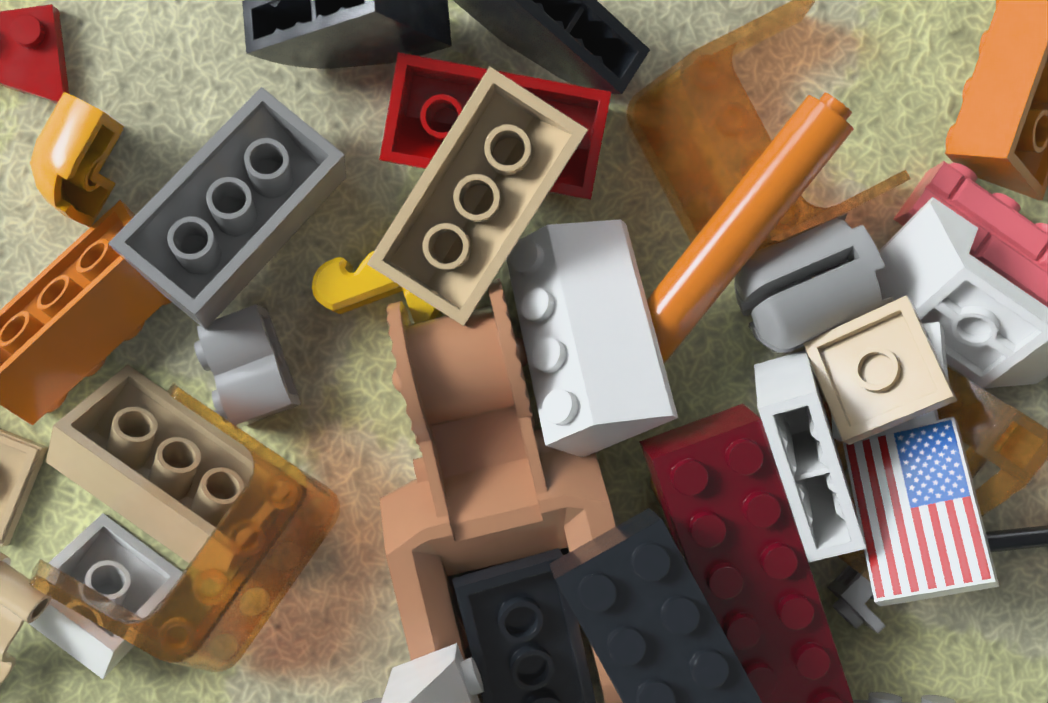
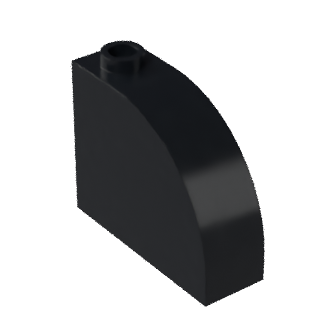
M448 0L242 1L246 54L278 64L317 69L396 63L398 52L421 56L452 47Z
M453 0L507 46L555 76L577 86L610 91L611 94H623L650 51L640 39L597 0Z

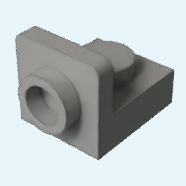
M863 551L827 588L838 598L832 605L833 608L851 626L858 629L864 624L879 634L886 626L864 604L869 598L874 599L865 551Z

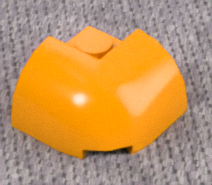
M65 92L62 94L36 140L30 165L36 187L44 199L62 215L91 227L116 184L99 174L124 130V126L102 110Z

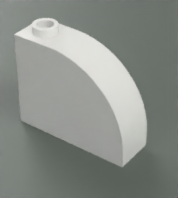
M806 350L755 364L758 410L808 562L866 549L844 469Z

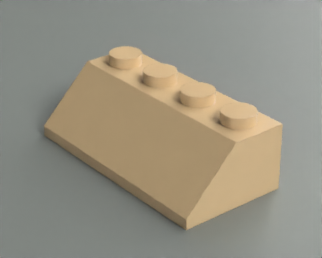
M489 67L370 257L367 265L464 326L586 135L588 129Z
M128 364L53 425L46 463L219 585L249 552L296 484L293 479Z

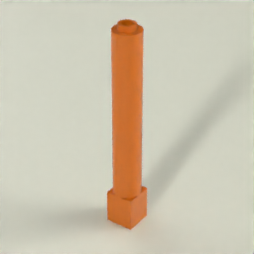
M824 93L819 100L811 95L805 98L648 297L647 303L664 364L854 130L846 121L852 112L830 94Z

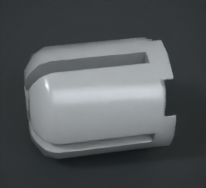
M848 213L839 215L756 251L735 276V294L740 310L744 316L751 315L753 319L748 327L756 340L772 352L788 353L804 346L803 343L814 339L820 334L892 302V296L882 300L880 285L876 276V271L885 268L881 255L863 225L852 229L845 222Z

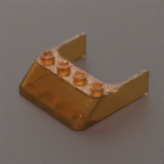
M792 0L693 50L631 98L626 114L629 127L690 243L693 242L772 141L734 70L732 56L801 22L815 3V0ZM904 170L828 208L816 207L808 203L801 195L756 251L770 245L785 242L844 213H849L894 190L911 178L907 171Z
M173 382L167 390L172 398L244 445L250 451L253 459V473L245 488L161 604L149 616L139 617L41 559L32 569L29 584L38 591L159 660L209 672H220L233 667L242 658L335 525L340 514V503L337 495L327 485Z

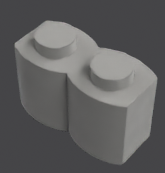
M255 304L214 320L206 330L202 326H197L199 341L194 343L196 356L205 371L211 370L214 375L217 390L212 391V400L222 420L228 419L233 427H243L301 405L299 394L284 358L267 308Z

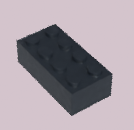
M650 508L549 564L558 586L623 703H762L663 520Z

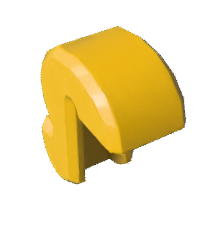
M374 251L367 255L354 273H352L353 266L345 258L336 257L323 263L313 276L312 292L315 299L324 307L340 315L400 292L404 293L414 323L439 318L443 314L435 307L367 265Z

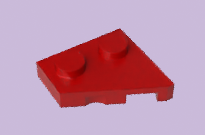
M50 4L0 11V84L6 88L24 94L28 93L57 104L64 92L69 94L59 10Z

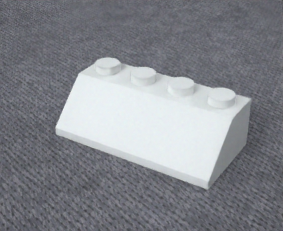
M619 219L551 224L518 240L506 260L545 446L579 457H586L677 419L676 407L626 223Z

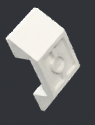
M932 197L879 250L885 264V268L876 271L882 300L892 296L893 302L907 295L912 301L922 324L940 322L944 327L947 364L980 387L994 388L1039 383L1048 376V307L970 255L969 252L978 227Z

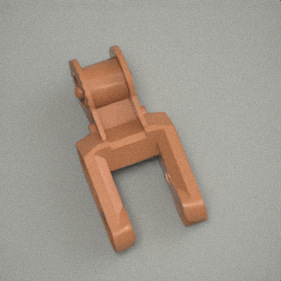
M500 278L494 279L488 287L491 305L475 309L464 326L449 316L411 324L402 301L387 304L386 308L388 315L386 320L389 325L388 334L393 343L391 352L396 359V368L392 374V384L406 401V414L411 419V430L415 434L416 444L419 445V450L423 456L413 459L416 479L380 498L386 559L411 660L456 643L464 660L472 657L451 575L525 558L556 548L563 549L568 547L570 553L616 527L596 453L586 457H579L545 446L542 429L533 430L535 423L522 367H525L528 363L523 339L514 337ZM591 646L605 703H623ZM481 693L477 694L480 703H483Z

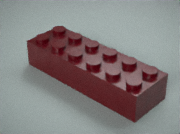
M742 403L639 441L673 540L762 703H854L762 419Z

